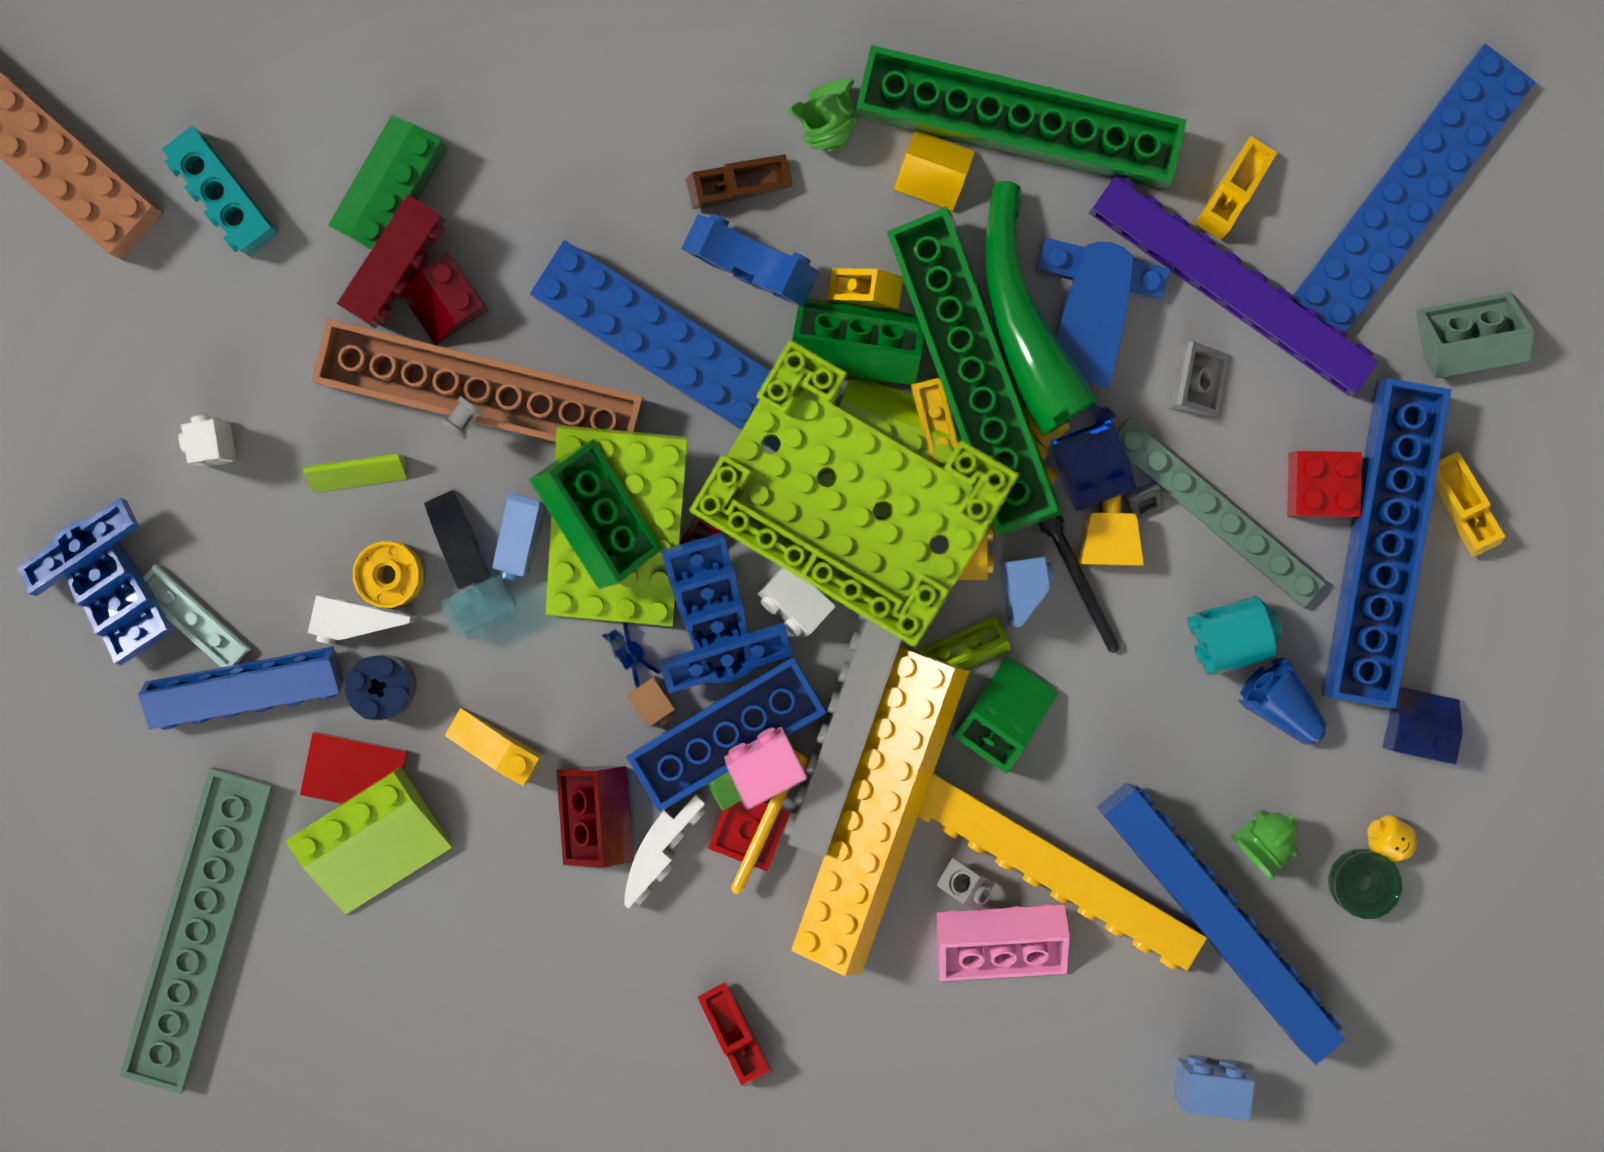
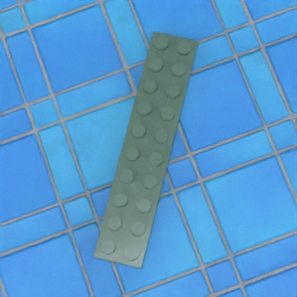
M214 767L209 768L119 1076L179 1094L185 1091L274 785Z

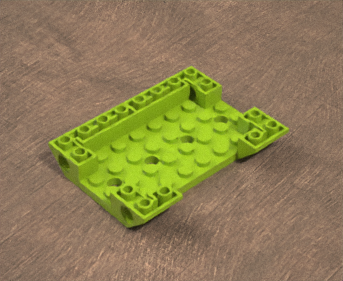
M789 340L756 397L760 400L728 455H721L689 511L915 647L938 614L1002 507L1018 474L961 440L943 469L939 468L836 407L834 404L847 373ZM771 435L777 436L781 442L780 449L774 454H768L763 447L765 439ZM827 468L833 469L836 473V482L830 487H823L819 482L820 472ZM880 502H888L893 509L891 517L885 521L877 519L874 513L876 505ZM937 535H943L949 541V548L944 554H936L931 549V540Z

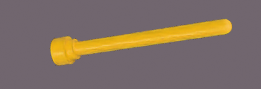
M795 751L803 770H806L810 758ZM790 788L771 798L731 885V891L734 894H740L743 891Z

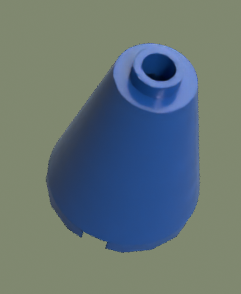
M1282 657L1270 661L1274 666L1268 670H1265L1263 667L1259 668L1242 687L1240 694L1244 698L1243 700L1239 699V703L1245 709L1304 745L1318 743L1325 736L1327 723L1293 664L1288 659Z

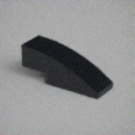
M454 490L425 502L424 505L430 523L458 590H463L492 577Z

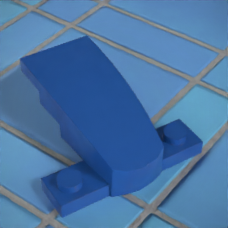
M1045 237L1037 269L1073 278L1062 307L1063 311L1055 336L1087 383L1109 388L1122 337L1129 292L1162 300L1170 268L1134 260L1133 255L1126 248L1113 242L1099 241L1082 247Z
M122 498L117 499L91 518L75 521L64 527L56 534L48 547L17 567L28 593L34 596H38L66 577L76 604L84 607L94 633L103 637L114 663L123 665L173 631L148 584L125 550L118 543L119 540L140 527L128 501Z
M723 533L661 550L670 586L694 649L659 660L669 694L706 682H731L745 676L755 667L792 656L786 628L783 623L747 633L744 608L740 600L735 571L731 565Z

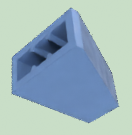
M513 493L508 494L492 565L493 569L500 570L499 577L517 581L519 576H528L547 510L543 502Z

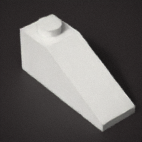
M316 595L308 633L317 635L316 641L335 645L336 640H345L415 623L416 616L330 596Z

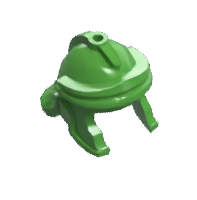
M851 78L836 80L818 86L809 92V100L804 104L802 102L794 103L787 109V112L791 113L795 119L801 120L805 130L803 139L809 147L813 149L827 148L829 152L840 151L847 147L849 137L857 124V118L854 117L853 99L849 96V91L855 83Z
M1262 809L1254 814L1257 817L1255 821L1250 819L1239 832L1232 834L1230 837L1234 842H1237L1257 867L1273 881L1276 871L1290 862V855L1293 858L1298 857L1296 826L1299 822L1292 814L1286 817L1281 813H1269Z

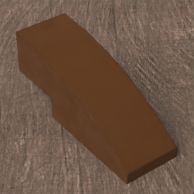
M786 154L728 163L720 168L692 172L685 178L692 209L747 199L793 185Z

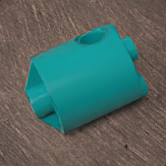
M1258 596L1198 612L1193 616L1187 617L1190 632L1192 635H1196L1198 645H1194L1197 661L1199 664H1203L1207 676L1275 658L1277 655L1276 646L1280 636L1283 635L1281 622L1276 611Z

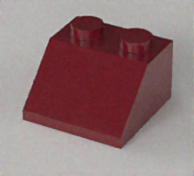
M448 252L420 269L410 280V285L403 295V298L435 345H438L489 311L454 257Z

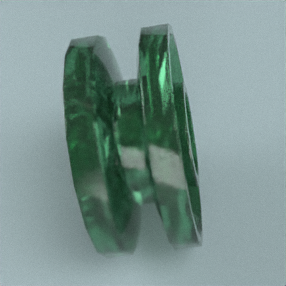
M1366 848L1351 849L1341 854L1332 864L1328 875V886L1334 902L1346 912L1362 919H1376L1389 913L1399 902L1402 893V877L1396 865L1386 856ZM1369 876L1371 880L1370 886L1366 890L1361 891L1359 888L1362 878Z

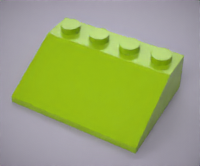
M402 767L394 770L307 825L285 841L302 868L345 915L453 847Z

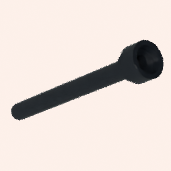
M1062 514L1037 523L1042 533L1045 532L1047 537H1052L1107 650L1111 653H1116L1120 648L1119 643L1062 531L1065 529L1063 526L1065 520Z

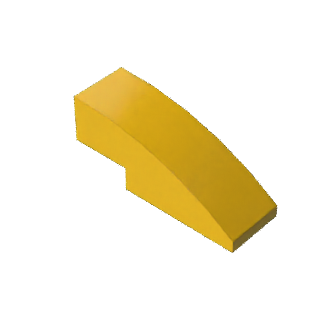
M1250 136L1194 224L1222 240L1252 197L1278 152Z
M1459 451L1439 460L1435 485L1471 557L1473 558L1501 545L1505 535L1489 510L1490 502Z

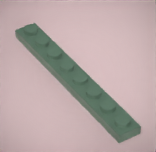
M1131 418L1125 422L1108 442L1110 446L1154 483L1158 484L1162 490L1300 607L1305 608L1325 585L1320 578Z

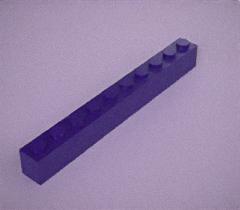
M1116 176L1111 180L1090 210V215L1164 267L1170 268V271L1347 396L1358 392L1378 364V361L1372 357L1373 352L1359 343L1354 345L1346 339L1347 334L1334 325L1327 326L1319 320L1321 316L1316 311L1306 306L1302 308L1293 302L1295 298L1289 292L1282 288L1276 290L1270 286L1265 275L1257 270L1249 271L1241 265L1242 260L1229 251L1224 253L1216 248V242L1204 233L1198 235L1189 229L1190 224L1184 218L1176 214L1171 216L1162 209L1164 207L1163 204L1154 197L1147 196L1145 198L1136 191L1137 186L1124 177L1118 179Z

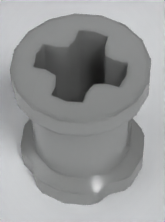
M460 396L457 407L449 418L443 419L441 423L463 439H466L468 436L466 432L477 417H482L484 413Z

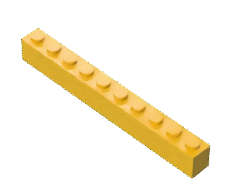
M933 773L918 815L919 818L926 822L933 818L942 824L940 830L955 839L958 834L969 840L967 846L981 855L988 851L997 857L994 862L1010 872L1013 867L1024 873L1022 879L1036 888L1043 884L1052 890L1049 895L1065 905L1068 900L1079 906L1077 912L1091 921L1098 917L1106 922L1104 928L1120 938L1123 933L1134 939L1132 942L1133 946L1146 954L1153 950L1161 955L1159 959L1161 963L1175 971L1178 966L1188 971L1207 939L1201 932L936 773Z

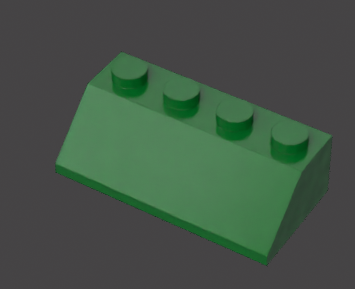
M391 115L328 226L372 250L407 194L417 200L419 199L448 149L442 140L418 126Z
M807 298L804 307L798 305L792 342L847 373V376L911 385L917 381L924 334L918 317L914 314Z
M594 439L552 462L529 479L598 589L619 584L663 549Z

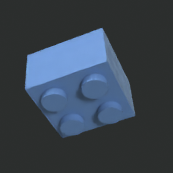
M1189 1055L1187 1060L1178 1059L1173 1097L1185 1113L1250 1120L1255 1081L1236 1061L1220 1059L1219 1064L1210 1063L1204 1057Z

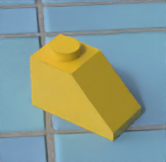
M832 268L827 300L872 308L899 309L903 277L880 269Z

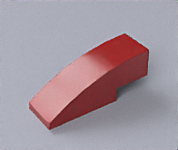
M724 982L699 995L697 998L724 1055L728 1057L740 1085L746 1087L772 1073L773 1070L727 983Z

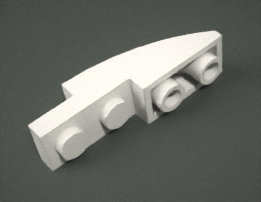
M697 792L676 816L668 808L664 809L643 839L635 855L626 884L624 905L628 909L634 902L639 906L652 892L648 886L655 879L661 882L672 870L673 867L669 863L672 861L673 856L665 848L669 846L673 849L685 836L681 830L686 824L690 822L694 826L706 812L702 808L706 800Z

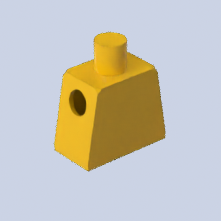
M1102 494V513H1087L1078 556L1079 564L1143 566L1137 515L1121 513V494Z

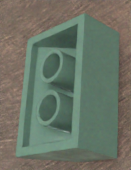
M1511 292L1423 308L1416 311L1424 359L1435 379L1530 361L1534 329Z

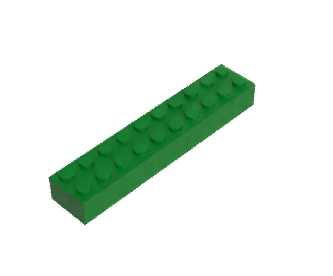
M874 45L870 47L855 117L1113 178L1115 176L1118 179L1124 177L1134 183L1164 190L1172 183L1187 121L1186 119Z
M945 207L886 231L962 441L1018 474L1002 507L992 522L996 534L1002 537L1063 514L1020 396L1007 367L998 336L952 213Z

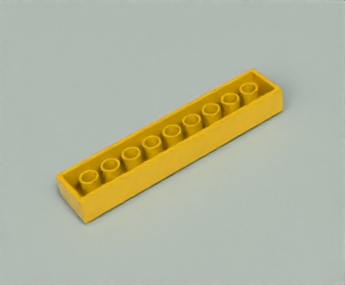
M898 648L827 854L823 858L791 951L843 976L862 974L970 671L912 649Z

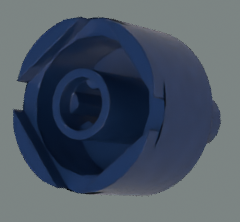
M385 654L370 656L360 660L345 677V694L348 703L356 713L369 720H384L404 712L410 706L417 686L412 668L405 661ZM378 682L386 683L387 687L383 689V692H377L376 686Z

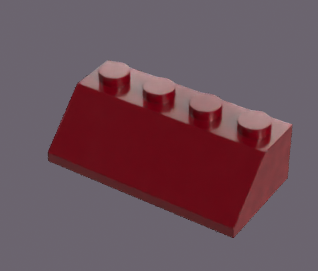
M407 194L337 304L375 329L379 324H385L393 310L390 306L396 297L401 298L410 285L408 280L414 269L418 271L427 260L428 254L425 252L432 242L437 243L444 234L446 227L443 225L446 220L440 214Z

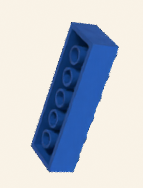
M792 656L630 752L626 758L658 812H661L728 772L724 757L728 755V751L734 746L741 743L747 745L757 740V736L769 728H775L776 730L782 727L786 736L824 715L826 710L796 659Z

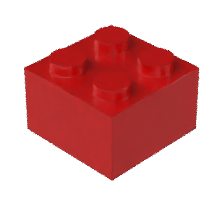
M1294 451L1288 453L1287 516L1361 517L1362 452Z

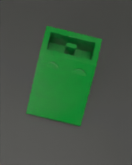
M1005 656L951 735L1007 774L1027 746L1058 692Z

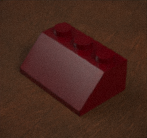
M594 766L557 769L563 865L605 868L633 862L627 767Z

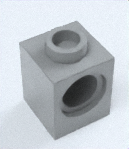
M952 858L936 886L962 904L980 911L982 905L989 900L995 882L969 865ZM970 881V887H969V889L966 891V886H967L968 882Z

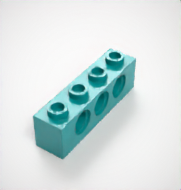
M190 126L162 148V151L168 157L164 161L174 175L178 177L181 174L188 183L184 186L186 191L196 202L201 200L207 207L204 214L215 227L220 225L227 235L223 238L234 252L240 250L249 256L279 233L208 140L195 127ZM198 161H204L203 171L198 175H193L194 164ZM218 186H223V196L219 200H213V190ZM238 211H243L244 219L242 223L233 226L232 216Z

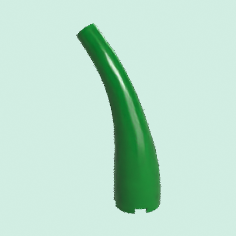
M1000 181L995 183L992 189L986 227L985 258L988 293L997 334L1013 383L1027 412L1044 436L1071 421L1070 419L1082 410L1083 412L1086 411L1099 399L1049 328L1025 284L1018 259L1015 236V222L1019 216L1022 190L1014 182Z

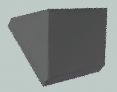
M1154 482L1123 493L1131 514H1136L1137 519L1164 508L1161 488Z

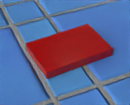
M312 732L300 795L342 804L399 767L405 770L408 751Z

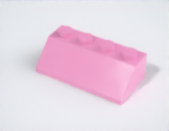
M1065 905L1014 906L1003 909L981 908L980 911L949 910L936 913L940 982L1067 974L1070 935Z

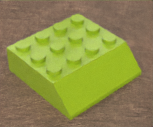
M850 376L839 408L930 462L925 431L922 430L913 395L873 380ZM952 414L958 441L960 442V440L962 441V438L960 436L958 427ZM929 427L934 447L933 458L938 463V467L943 469L954 452L950 434ZM940 437H945L949 441V446L946 444L936 446V441ZM827 468L820 472L819 482L823 487H830L836 482V473L833 469ZM888 502L878 503L874 510L876 518L884 521L889 519L893 512L892 506Z

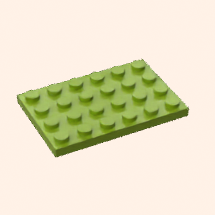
M565 425L557 426L555 461L594 439L663 548L662 550L680 545L688 437ZM551 516L546 615L673 627L676 601L661 551L619 584L598 589Z

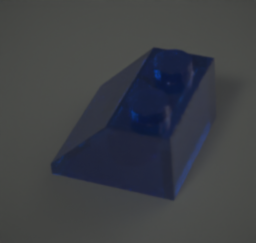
M1111 418L1050 442L1064 492L1076 512L1137 489L1130 461Z
M1399 687L1396 709H1390L1382 748L1456 765L1463 735L1460 699Z

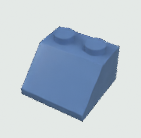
M1045 557L1000 563L1009 626H1022L1050 590L1049 582H1054L1053 568L1051 563H1046Z

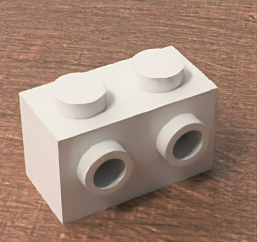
M210 415L191 417V423L181 424L182 433H179V445L182 452L186 453L187 463L207 467L237 461L230 423L220 421L219 417L211 418Z
M781 568L757 594L762 598L760 602L766 610L772 614H779L785 620L784 626L793 635H801L803 638L810 635L836 607L816 587L784 568Z

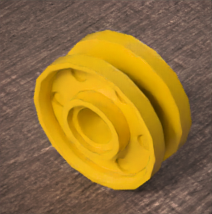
M380 541L369 545L358 555L353 566L352 580L357 593L365 602L379 608H398L409 604L419 595L424 585L425 568L421 557L413 548L401 542ZM387 566H391L396 573L395 579L391 583H386L383 579V571Z

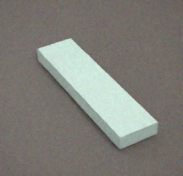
M154 564L143 576L166 618L220 667L239 664L252 650L158 564Z

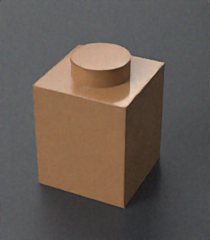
M655 676L627 695V698L647 727L655 723L660 728L674 718L671 712L677 707Z

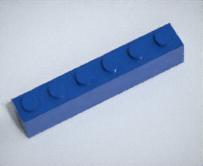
M333 646L146 681L138 697L148 728L160 727L162 730H168L181 723L191 721L193 724H200L218 716L232 718L245 711L255 710L256 712H263L271 709L273 706L282 704L295 706L308 699L318 698L319 700H327L339 694L343 678Z

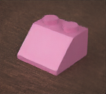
M782 727L776 730L775 728H769L761 732L757 736V740L747 745L741 743L734 746L728 751V755L724 757L727 768L747 809L807 779L800 760Z

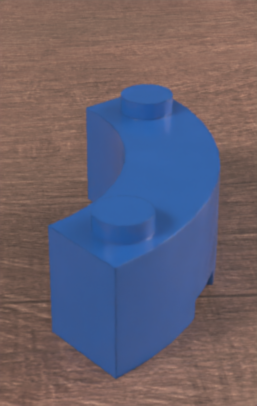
M712 214L710 218L697 215L684 241L682 250L712 267H717L733 274L734 278L755 288L759 287L772 293L775 297L804 307L820 274L819 271L809 266L811 263L810 259L796 252L789 256L752 240L728 227L729 221L719 215Z

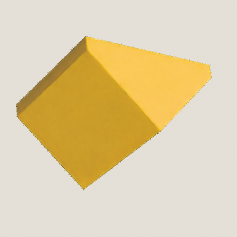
M915 130L893 190L940 208L947 207L949 211L953 212L975 151Z

